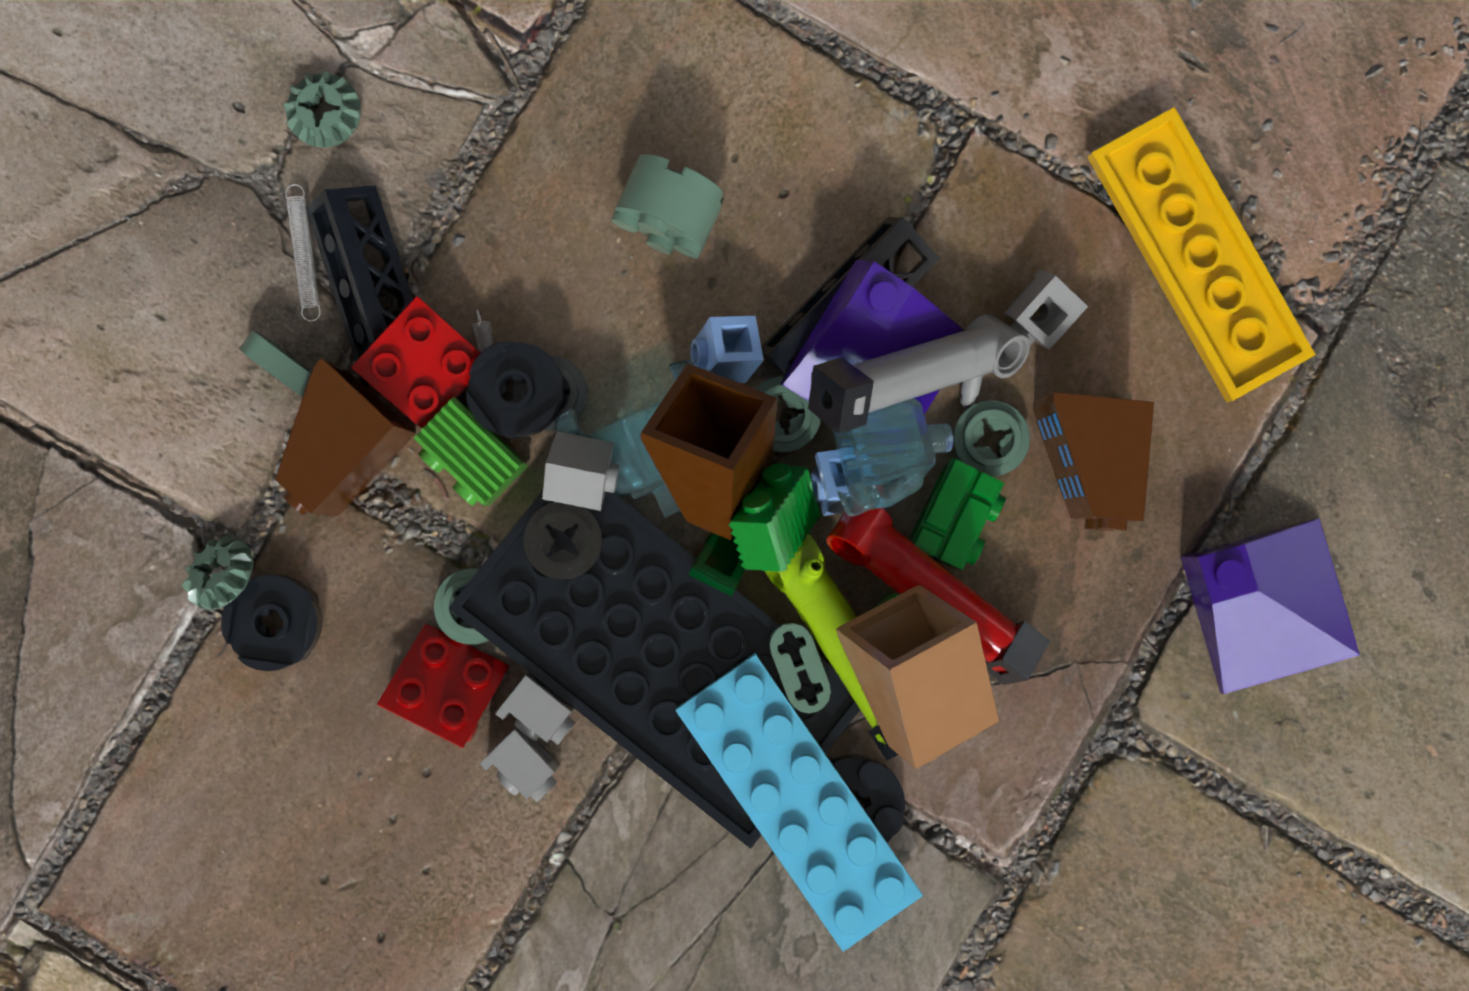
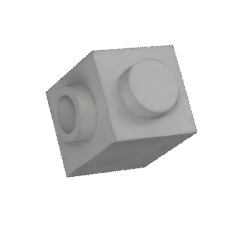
M556 431L546 461L542 499L601 511L605 493H615L619 477L620 464L612 463L614 442Z

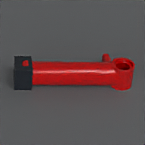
M853 498L826 538L827 544L838 556L853 565L866 567L897 593L902 594L920 585L977 622L988 673L1003 685L1027 681L1030 678L1050 640L1026 621L1014 623L893 527L892 518L882 507L864 498Z

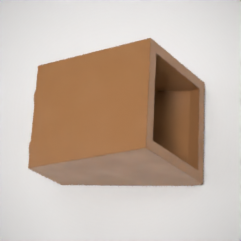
M917 585L836 628L838 638L888 746L915 769L935 760L938 756L999 722L977 622L924 587Z

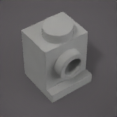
M1039 269L1033 275L1035 279L1004 314L1013 321L1010 327L1027 337L1030 346L1035 342L1050 350L1088 306L1056 275ZM1042 305V311L1040 315L1036 318H1031V316L1036 312V310Z
M530 673L525 675L495 713L502 720L512 714L517 718L514 725L525 736L534 741L541 737L544 741L548 742L551 740L556 745L562 741L576 723L569 718L574 708Z
M517 728L479 763L485 771L494 765L499 770L496 774L498 780L510 793L517 795L520 792L526 799L531 796L536 803L557 783L551 775L560 766L557 760L538 741L528 738Z

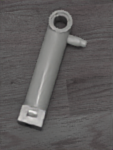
M984 314L976 318L965 331L852 365L840 357L813 365L808 410L840 434L867 425L870 412L961 382L960 403L964 407L969 408L975 405L983 375L993 373L1000 378H1008L1015 374L1028 357L1030 342L1027 337L993 315Z

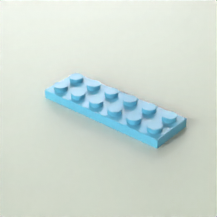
M756 653L676 707L675 711L843 952L923 896L916 883Z

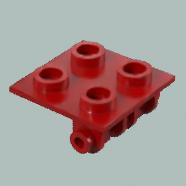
M416 296L351 368L422 429L441 411L453 397L457 398L468 386L471 366L481 353Z
M425 623L377 702V706L463 749L467 741L470 742L479 727L478 722L510 665L468 644L457 642L448 637L444 632Z

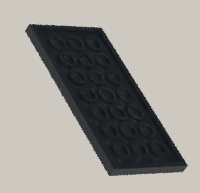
M542 490L449 606V609L751 849L761 837V833L675 709L754 653L757 654L786 696L769 649L770 635L780 624L739 591L735 590L731 597L690 576L689 572L696 557L616 493L606 492L601 511L544 500L542 499ZM789 631L783 634L784 642L777 646L779 653L787 651L794 665L802 663L798 647L804 643L795 638ZM820 657L830 684L831 694L829 701L824 708L814 713H804L796 708L794 709L826 754L858 714L860 708L832 665ZM805 670L797 672L801 688L795 691V697H804L808 703L814 702L816 700L815 692L821 689L820 682L812 683Z

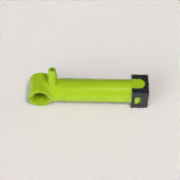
M808 534L806 535V540L802 541L803 545L798 547L799 551L794 553L795 557L790 559L791 563L786 565L787 570L782 572L765 571L773 585L779 591L785 593L871 725L872 729L868 733L885 759L889 760L898 756V754L888 746L836 631V628L857 618V615L826 570L821 550L812 536Z

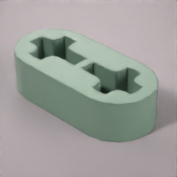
M253 329L239 347V350L303 397L312 370L272 340Z
M782 623L771 633L769 649L786 696L792 706L798 711L804 713L818 712L828 703L831 690L813 638L809 631L798 623ZM791 631L795 638H804V644L798 647L802 663L794 665L787 651L779 653L777 646L784 642L783 634L785 632ZM802 670L806 671L812 683L820 682L821 689L815 692L816 700L808 703L804 697H795V691L801 688L797 672Z

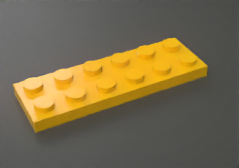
M1175 107L1093 151L1087 157L1226 403L1236 400L1316 355Z

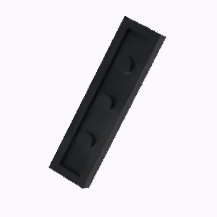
M376 185L325 189L306 207L355 362L384 332L387 325L389 326L413 300ZM365 201L370 216L367 226H364L351 216L347 202ZM366 242L382 253L385 264L381 271L366 262L362 251ZM381 287L396 297L399 308L395 316L380 306L377 294ZM360 376L363 386L369 385V383Z
M887 217L761 347L763 358L770 365L778 367L786 375L791 367L789 361L807 341L856 260L875 261L881 266L885 263L886 270L898 278H903L904 282L913 287L940 258L903 217ZM907 241L922 259L909 273H894L895 252Z

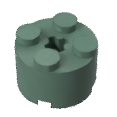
M640 155L615 207V212L611 219L612 223L632 233L639 231L648 236L646 244L661 253L671 255L673 249L686 256L699 258L725 199L722 198L723 191L711 180L686 166L681 173L672 169H666L670 161L668 159L655 155Z

